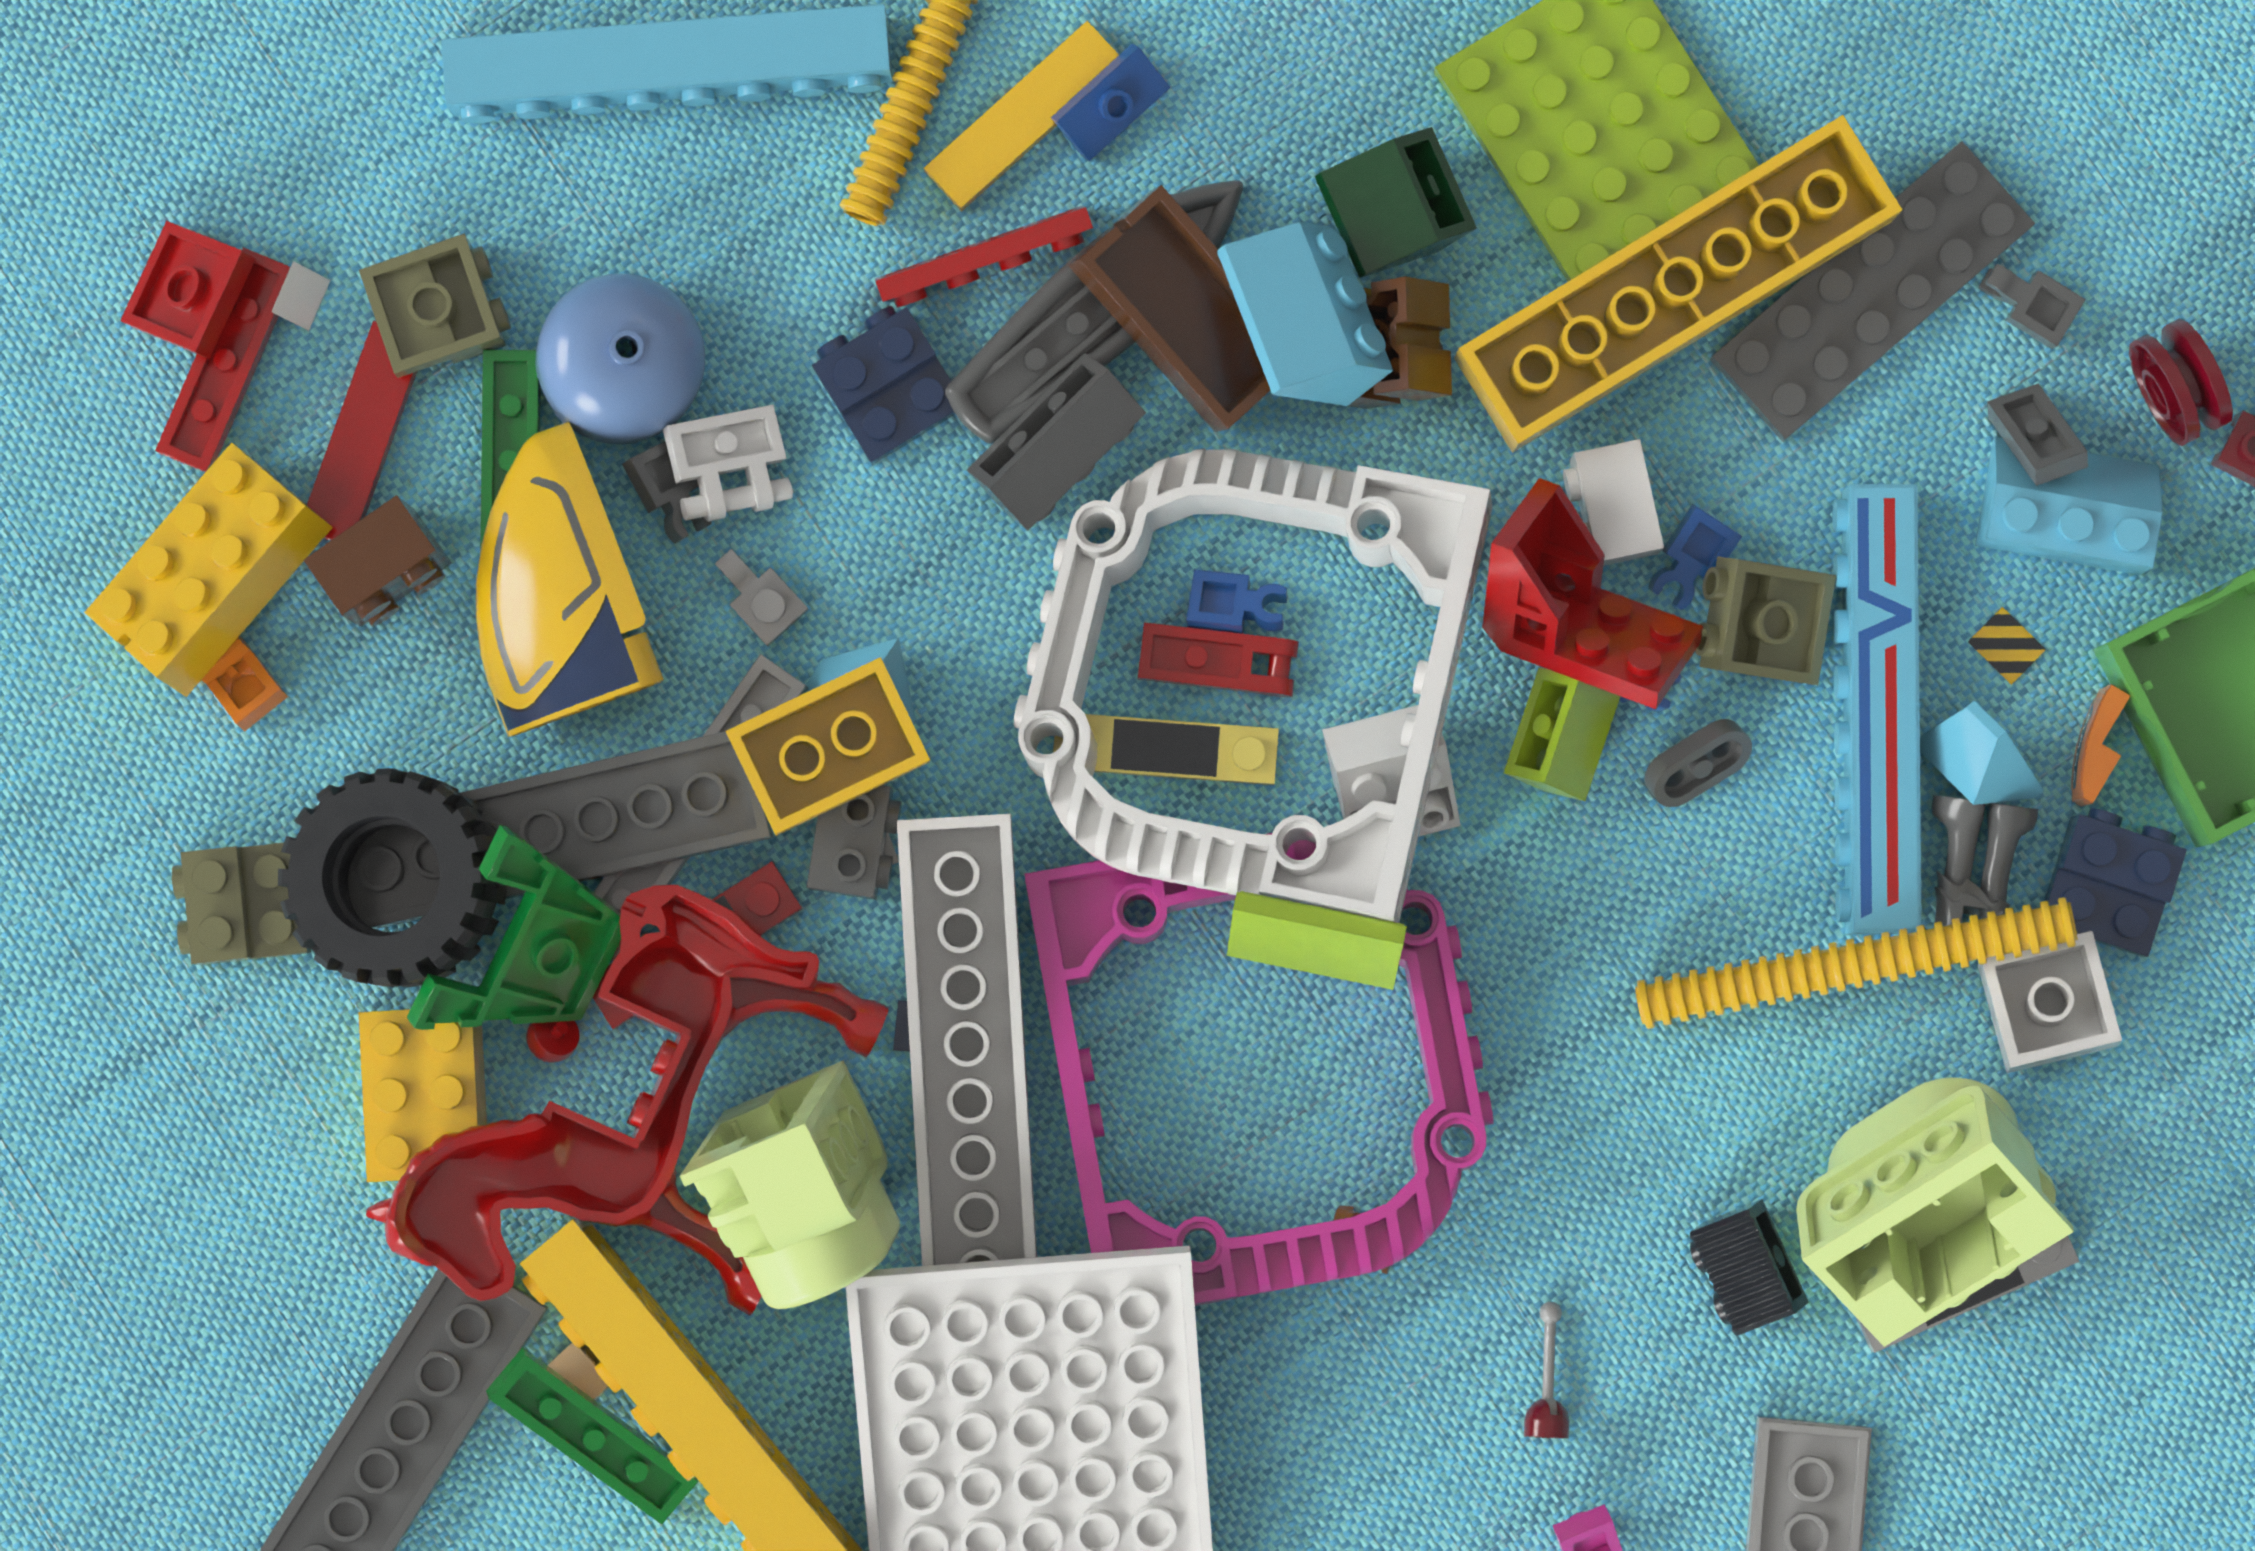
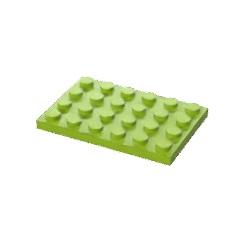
M1542 0L1434 68V73L1567 282L1759 166L1653 0Z

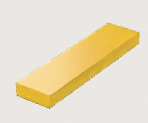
M1086 21L924 167L925 173L962 212L1057 126L1051 117L1117 58L1119 54Z

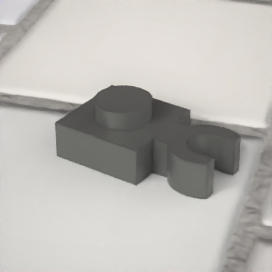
M664 441L630 458L622 466L647 512L650 513L660 507L665 513V533L673 543H677L689 536L682 523L683 516L680 500L691 497L689 492L698 488L699 485L697 479L676 484L666 442ZM704 517L691 519L697 532L711 525V521H706Z

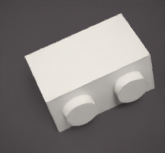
M1640 439L1575 452L1569 460L1571 468L1563 470L1565 489L1570 502L1578 501L1583 522L1605 554L1603 566L1659 554L1664 549V544Z

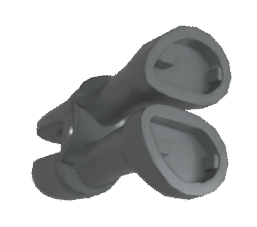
M1933 795L1932 814L1946 826L1948 837L1944 875L1936 870L1937 887H1934L1936 895L1934 923L1941 921L1943 926L1952 925V919L1959 918L1960 922H1962V914H1976L1978 920L1987 918V912L1995 911L1996 916L2005 915V909L2010 908V904L2006 900L2014 853L2021 836L2034 829L2039 809L1988 803V842L1981 887L1979 888L1971 881L1978 834L1984 817L1985 804L1973 805L1967 799Z

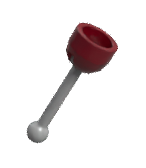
M1546 1302L1539 1311L1540 1318L1545 1322L1542 1398L1535 1401L1526 1411L1524 1437L1569 1439L1570 1421L1568 1411L1560 1402L1553 1398L1556 1323L1562 1316V1310L1557 1303Z

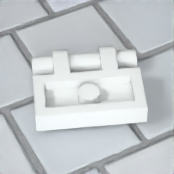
M774 405L667 425L663 429L676 484L697 479L700 494L698 496L680 500V508L684 520L704 517L709 522L724 519L726 512L752 507L754 512L772 509L774 502L792 499L793 490L789 478L785 477L770 481L766 466L780 463L786 459ZM745 470L746 486L722 490L719 475Z

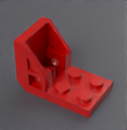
M1539 478L1491 543L1482 628L1503 653L1657 709L1701 643L1703 626L1622 595L1601 589L1605 554L1561 486Z

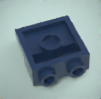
M892 306L876 312L864 322L868 331L850 342L845 335H840L830 340L816 352L821 360L812 364L814 372L872 465L955 415L945 393V389L951 380L907 307L896 313Z
M2090 808L2088 817L2081 814L2072 816L2044 901H2048L2049 906L2058 904V898L2066 897L2067 902L2071 904L2077 934L2092 931L2095 942L2141 957H2149L2166 903L2171 902L2187 849L2175 846L2176 835L2163 829L2144 825L2141 834L2121 828L2123 818L2105 810Z

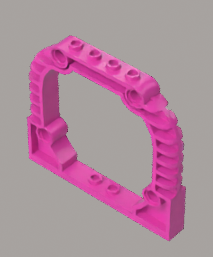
M1299 840L1288 848L1286 855L1294 860H1304L1314 853L1316 845L1308 840ZM1100 860L1024 874L1091 1253L1183 1246L1185 1237L1191 1232L1205 1231L1214 1238L1216 1251L1209 1260L1203 1262L1191 1260L1194 1303L1197 1306L1376 1272L1406 1258L1435 1232L1453 1203L1462 1171L1471 1168L1482 1157L1486 1148L1485 1126L1494 1124L1488 1091L1478 1092L1474 1070L1483 1069L1479 1040L1477 1035L1468 1037L1464 1015L1472 1013L1468 983L1466 980L1457 982L1453 960L1462 958L1458 930L1456 925L1446 926L1441 904L1432 894L1423 890L1408 891L1407 889L1402 912L1410 907L1422 909L1430 919V928L1425 933L1412 935L1406 932L1399 966L1405 968L1430 1106L1420 1114L1411 1133V1157L1415 1175L1389 1202L1354 1217L1250 1236L1227 1238L1224 1229L1215 1220L1208 1217L1194 1216L1184 1220L1175 1229L1144 1213L1128 1199L1105 1203L1094 1138L1105 1136L1099 1103L1088 1105L1084 1083L1095 1081L1090 1048L1078 1049L1067 986L1090 982L1102 961L1123 939L1133 944H1146L1156 940L1165 929L1167 914L1188 908L1235 900L1236 895L1140 877L1113 868ZM1135 900H1145L1154 907L1156 911L1155 918L1147 926L1134 927L1124 918L1123 912L1126 906ZM1459 1127L1470 1135L1472 1148L1468 1155L1453 1157L1444 1151L1441 1144V1136L1446 1129Z

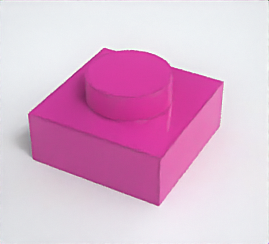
M1605 1504L1589 1511L1576 1513L1569 1519L1553 1525L1561 1551H1623Z

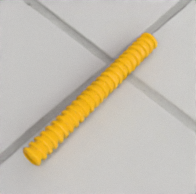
M925 0L929 5L928 8H923L919 12V18L922 22L921 24L914 25L912 29L915 39L908 40L905 46L909 51L908 56H901L899 60V65L903 68L901 72H894L892 77L896 83L895 87L887 89L886 96L889 98L888 103L881 104L879 108L883 116L881 119L874 120L873 128L876 130L875 135H868L866 143L870 147L868 151H862L859 156L863 164L861 167L854 168L853 175L856 177L855 183H848L846 190L850 195L848 199H842L840 202L843 212L852 218L873 226L886 224L887 216L884 215L886 209H892L894 205L891 195L892 193H899L901 187L897 183L898 178H904L907 174L904 164L905 162H911L914 154L910 151L911 147L919 145L920 137L917 135L918 130H925L927 122L923 118L925 114L929 115L933 111V105L930 101L939 97L940 90L937 88L938 83H944L947 77L943 70L945 67H951L953 58L950 56L951 51H958L960 44L956 40L957 36L965 34L966 26L963 22L964 20L971 19L973 11L970 9V5L977 4L978 0Z
M2066 897L2058 898V904L2049 906L2048 901L2040 902V908L2032 909L2031 905L2027 904L2022 906L2023 911L2015 913L2013 908H2006L2005 915L1996 916L1995 911L1987 912V918L1979 920L1976 914L1970 915V921L1961 923L1959 918L1952 919V925L1943 926L1941 921L1935 922L1934 928L1925 930L1924 925H1919L1916 927L1917 932L1908 933L1907 929L1904 928L1899 929V935L1890 937L1889 932L1881 933L1882 939L1873 940L1872 936L1868 935L1864 936V942L1856 944L1853 938L1847 939L1846 946L1838 947L1836 942L1828 944L1829 949L1820 950L1818 945L1812 946L1811 952L1803 954L1802 949H1796L1793 951L1794 956L1785 957L1784 952L1776 954V959L1769 961L1767 956H1760L1759 963L1751 964L1749 959L1741 961V966L1733 967L1731 962L1725 963L1724 969L1716 971L1715 966H1709L1706 968L1707 973L1699 974L1698 970L1694 969L1689 971V976L1681 977V974L1678 972L1672 974L1671 980L1664 981L1663 976L1655 977V983L1647 984L1645 979L1638 980L1635 991L1642 1024L1646 1025L1647 1029L1655 1028V1022L1663 1021L1665 1026L1671 1025L1673 1018L1680 1017L1681 1022H1687L1690 1020L1689 1015L1697 1014L1699 1019L1707 1017V1012L1715 1011L1717 1016L1723 1015L1724 1009L1732 1007L1733 1012H1739L1742 1010L1741 1005L1749 1004L1750 1008L1754 1009L1759 1007V1002L1766 1000L1769 1006L1775 1005L1776 999L1782 997L1785 998L1786 1002H1791L1794 1000L1793 995L1802 994L1804 999L1810 998L1811 992L1818 990L1821 995H1827L1829 993L1828 988L1837 987L1838 992L1846 991V985L1855 984V988L1858 989L1864 987L1863 982L1872 980L1873 985L1881 984V978L1890 977L1891 982L1899 980L1898 975L1906 973L1908 978H1915L1916 971L1925 970L1926 975L1934 974L1933 968L1943 967L1944 972L1951 971L1952 964L1960 963L1961 968L1969 967V961L1978 960V963L1982 965L1987 963L1986 958L1996 956L1997 961H2002L2005 959L2004 954L2013 953L2014 957L2018 958L2022 957V951L2030 949L2032 954H2039L2040 947L2049 946L2050 951L2058 950V944L2067 943L2069 948L2075 947V941L2078 940L2071 904L2067 902Z

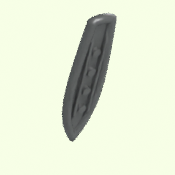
M1240 180L1201 185L1171 194V196L1216 248L1219 249L1233 221L1244 185ZM1088 246L1053 275L1001 327L946 387L947 399L959 420L984 442L994 443L1084 352L1105 367L1135 343L1132 337L1068 266Z

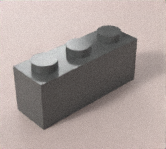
M1084 352L967 471L1006 514L1028 531L1036 522L1046 518L1053 511L1056 502L1076 482L1085 479L1092 472L1095 464L1116 443L1124 440L1132 432L1134 425L1146 412L1109 369Z

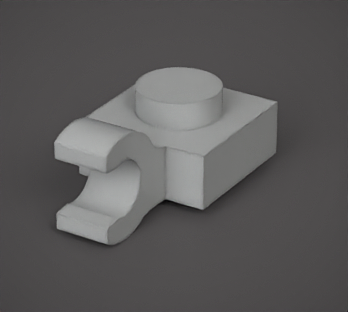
M732 549L715 563L741 592L729 605L767 647L809 610L771 567L757 578Z

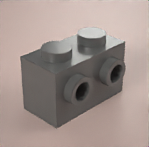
M879 786L818 816L806 888L814 891L877 900L878 888L888 890L893 856L884 855L887 833L897 834V820H900L902 801L892 800L894 792L892 787Z

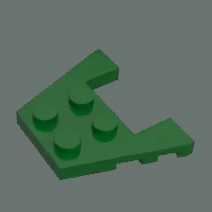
M500 825L478 870L487 880L525 890L526 892L480 986H473L433 974H427L407 1015V1019L416 1029L429 1030L434 1029L437 1023L458 1022L461 1028L478 1027L486 1020L510 1019L513 1024L582 1020L621 941L619 911L509 827Z

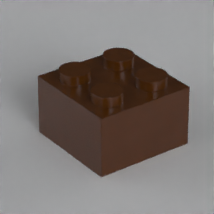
M397 495L304 559V562L341 615L361 627L367 622L374 627L392 617L400 609L396 603L413 590L420 595L435 587L445 578L442 570L452 564L415 509Z

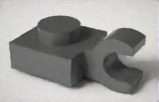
M1996 264L1993 269H1988L1978 286L1987 295L2013 306L2005 321L2050 349L2059 345L2086 300L2039 270L2033 273L2027 283L2012 271L1999 264Z

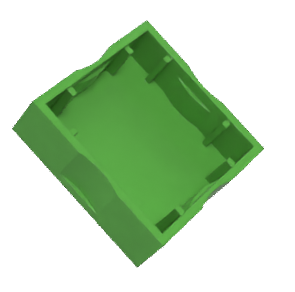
M2255 568L2093 649L2110 684L2130 695L2123 709L2196 848L2213 844L2255 822Z

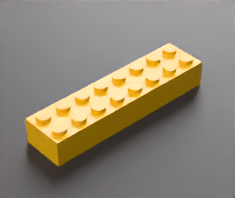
M1841 115L1459 347L1454 360L1513 453L1888 225L1900 214L1902 208L1844 115Z
M577 1218L572 1219L520 1263L527 1272V1275L521 1279L525 1287L539 1303L544 1305L549 1301L564 1318L558 1322V1325L566 1337L578 1349L584 1345L588 1346L600 1362L594 1368L600 1378L613 1392L617 1393L620 1389H623L637 1405L631 1410L635 1420L651 1437L660 1433L673 1449L667 1455L672 1465L687 1481L694 1477L699 1480L709 1492V1495L704 1498V1502L714 1516L725 1526L732 1521L745 1536V1540L740 1543L744 1551H863L592 1222Z

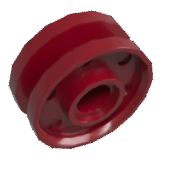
M2179 318L2164 326L2161 335L2162 345L2156 338L2148 334L2130 343L2129 357L2139 390L2153 417L2174 443L2184 446L2199 438V420L2212 430L2219 429L2232 422L2233 407L2223 374L2200 334L2188 322Z

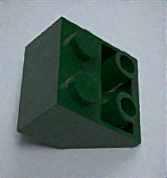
M1432 127L1389 140L1314 176L1336 227L1347 245L1348 254L1359 278L1437 253L1477 229Z

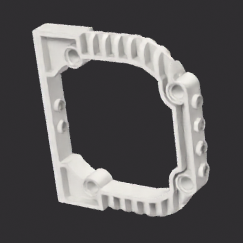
M1204 448L1157 461L1154 466L1142 472L1132 481L1130 479L1127 480L1114 493L1110 502L1093 500L1083 504L1075 512L1071 520L1067 539L1059 538L1055 548L1053 570L1058 571L1054 591L1046 590L1042 600L1040 622L1045 623L1041 643L1034 642L1029 652L1027 674L1032 676L1028 696H1019L1014 713V727L1019 728L1018 743L1029 768L1037 776L1044 778L1046 791L1052 807L1069 835L1096 859L1113 868L1140 877L1231 895L1244 891L1399 923L1492 513L1490 489L1358 465L1356 472L1340 470L1336 467H1323L1307 464L1303 461H1290L1274 458L1270 455L1241 452L1235 449L1206 450ZM1231 514L1345 536L1348 538L1353 556L1360 563L1369 567H1383L1393 563L1414 585L1426 605L1440 607L1429 660H1419L1415 672L1413 693L1420 694L1416 714L1407 713L1404 720L1401 746L1407 747L1408 752L1396 804L1372 800L1356 813L1324 828L1314 818L1306 815H1293L1283 819L1275 827L1272 835L1148 813L1114 799L1093 778L1097 763V742L1086 715L1081 708L1111 587L1128 580L1141 568L1148 554L1154 531L1191 515ZM1372 524H1382L1389 528L1388 533L1377 540H1369L1361 535L1362 531ZM1099 528L1115 530L1113 537L1107 542L1095 544L1088 541L1090 535ZM1048 736L1063 738V743L1056 752L1051 754L1036 752V748L1043 738ZM1308 840L1316 845L1314 853L1304 860L1289 858L1286 855L1287 850L1296 841Z

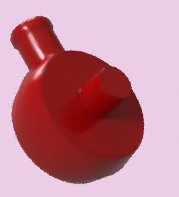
M575 1021L530 1023L526 1032V1041L530 1051L538 1059L549 1063H556L569 1058L576 1050L580 1039L579 1028Z

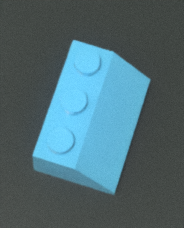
M1299 221L1225 244L1217 250L1272 395L1348 406L1393 371L1385 351V340L1375 326L1366 303L1365 290L1357 281L1347 256V245L1336 228Z
M1995 436L1992 441L1975 546L2140 575L2154 568L2163 514L2160 466L2088 453L2087 468L2036 486L2004 439Z

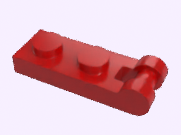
M1144 622L1138 680L1259 693L1276 697H1293L1295 680L1289 679L1291 659L1297 658L1299 641ZM1253 654L1269 656L1267 676L1251 674Z

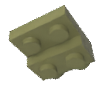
M465 233L359 270L393 372L397 378L448 360L455 364L481 355L483 350H495L506 346L502 332L511 329L507 312L500 297L490 300L484 280L494 277L483 246L473 249Z
M1717 556L1716 567L1708 569L1702 586L1703 595L1706 600H1710L1707 622L1700 624L1703 626L1701 643L1695 650V653L1701 656L1699 667L1818 685L1836 575Z
M284 843L180 852L182 865L172 867V886L176 899L185 898L187 920L178 922L177 939L181 954H190L191 964L208 965L311 953V949L302 948L294 937L293 932L298 926L295 920L285 919L280 903L283 900L289 899L287 887L278 886V869H288L290 854L281 852Z

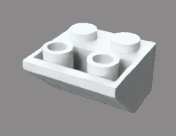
M1418 705L1322 730L1343 819L1356 813L1372 800L1396 804L1408 752L1407 747L1401 746L1402 729L1406 714H1416ZM1441 735L1419 837L1461 826L1447 747L1443 735Z

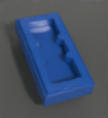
M1131 44L1061 107L1051 119L1080 155L1090 162L1171 87L1138 46Z

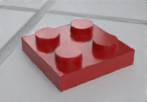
M166 221L120 321L139 331L210 359L256 258L243 250Z

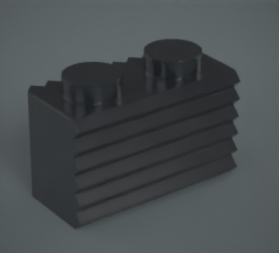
M1763 1199L1709 1219L1690 1232V1238L1693 1240L1690 1243V1251L1694 1263L1701 1272L1709 1274V1280L1713 1283V1288L1716 1292L1713 1295L1716 1312L1723 1323L1732 1325V1332L1736 1336L1793 1315L1809 1303Z

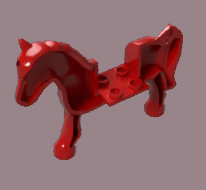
M654 885L633 892L625 898L621 907L619 921L621 932L620 953L612 962L598 993V997L603 1001L677 1035L675 1042L669 1039L663 1041L650 1069V1072L659 1075L651 1094L644 1091L639 1093L626 1123L636 1127L632 1136L630 1137L549 1101L541 1114L531 1113L521 1120H500L486 1125L472 1126L461 1132L444 1134L434 1141L430 1147L417 1152L411 1158L407 1170L399 1179L391 1198L380 1201L366 1210L368 1218L385 1223L386 1242L392 1252L419 1264L437 1267L468 1297L479 1301L495 1299L507 1293L514 1285L516 1265L501 1234L500 1211L507 1208H549L583 1221L615 1227L640 1226L664 1235L699 1254L719 1272L725 1288L727 1301L730 1305L751 1316L761 1299V1294L743 1257H734L731 1249L720 1238L717 1228L712 1227L708 1215L687 1204L676 1187V1165L685 1139L692 1102L705 1068L723 1038L736 1026L755 1015L775 1011L802 1013L835 1026L850 1050L867 1057L880 1034L889 1007L875 1000L862 999L850 992L841 983H827L817 980L819 958L816 954L809 951L793 952L777 948L758 935L736 913L711 899L679 885ZM646 924L657 926L661 931L648 933L640 937L641 929Z

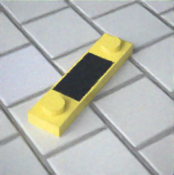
M1085 714L1097 742V763L1094 772L1261 785L1275 784L1279 728ZM1054 736L1053 753L1061 747L1063 738Z

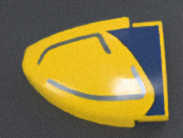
M570 422L537 432L523 444L507 472L493 503L481 545L476 577V623L479 649L486 679L508 737L659 684L664 680L647 632L625 639L622 637V634L643 627L646 619Z

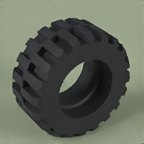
M394 768L377 769L373 774L360 771L345 776L344 785L340 787L328 785L316 794L320 803L314 809L303 807L294 820L302 826L297 837L286 836L281 852L290 854L288 869H278V886L287 887L289 899L280 902L285 919L295 920L298 928L295 929L293 935L301 947L312 949L315 952L314 960L326 969L342 973L343 978L359 983L386 987H415L423 984L428 973L446 978L457 972L456 964L460 961L470 962L482 950L477 944L482 936L493 935L499 923L498 920L492 918L496 904L505 905L507 888L500 887V883L487 880L478 870L496 834L493 824L487 823L482 819L483 810L472 799L458 793L459 789L443 781L412 771L404 772ZM387 826H407L426 836L434 847L440 868L439 888L432 906L415 925L398 932L379 931L362 922L353 908L348 891V874L355 853L369 836Z

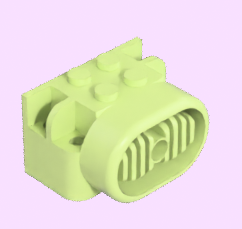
M844 1060L723 1111L680 1175L684 1187L694 1183L699 1193L706 1197L711 1208L708 1213V1219L712 1227L717 1228L720 1238L731 1249L735 1258L743 1257L764 1302L774 1309H789L808 1304L860 1279L883 1261L900 1229V1220L881 1182L888 1164L886 1151Z
M1941 1078L1920 1084L1848 1129L1837 1141L1830 1154L1828 1172L1807 1186L1801 1193L1796 1207L1802 1260L1884 1347L1947 1308L1959 1306L1972 1293L1995 1279H2002L2010 1275L2018 1265L2074 1232L2073 1225L2054 1205L2056 1201L2055 1185L2047 1172L2037 1163L2034 1148L2019 1130L2018 1121L2011 1105L1993 1088L1966 1078Z

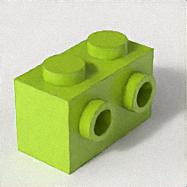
M1539 667L1503 773L1544 792L1586 801L1620 696L1552 670Z

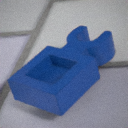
M1692 504L1662 550L1675 560L1670 567L1662 568L1652 576L1648 589L1659 595L1666 583L1678 581L1680 591L1672 604L1680 610L1685 609L1693 600L1695 593L1693 582L1696 577L1700 575L1704 578L1709 568L1716 567L1717 556L1729 558L1742 536Z
M1194 569L1186 619L1187 627L1243 634L1245 620L1255 621L1260 628L1266 631L1283 630V614L1268 613L1264 608L1271 602L1287 603V588L1279 584H1267L1260 587L1257 591L1250 590L1249 575Z

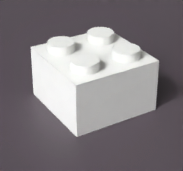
M2092 931L2077 934L2078 940L2075 941V947L2069 948L2067 943L2058 944V950L2050 951L2049 946L2040 947L2039 954H2032L2030 949L2022 951V957L2015 958L2013 953L2004 954L2005 959L2002 961H1997L1996 956L1986 958V964L1980 965L1978 963L2006 1073L2117 1047L2121 1043L2122 1037Z

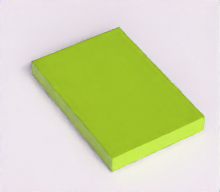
M1240 891L1236 893L1227 956L1393 990L1407 926L1401 923Z

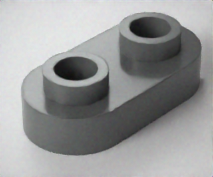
M1721 719L1714 721L1654 758L1645 772V786L1661 805L1665 807L1683 805L1739 771L1751 755V739L1733 720Z

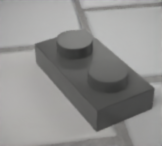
M2039 383L1987 401L1989 420L2036 486L2088 467L2086 448Z

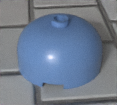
M624 273L606 274L578 284L568 291L551 309L537 342L536 373L543 393L554 409L555 415L563 423L570 422L575 432L602 443L634 444L662 433L667 425L676 424L689 409L697 396L704 376V340L698 322L691 310L669 288L659 282L639 275ZM622 339L631 340L634 356L630 358L620 356L616 351V343Z

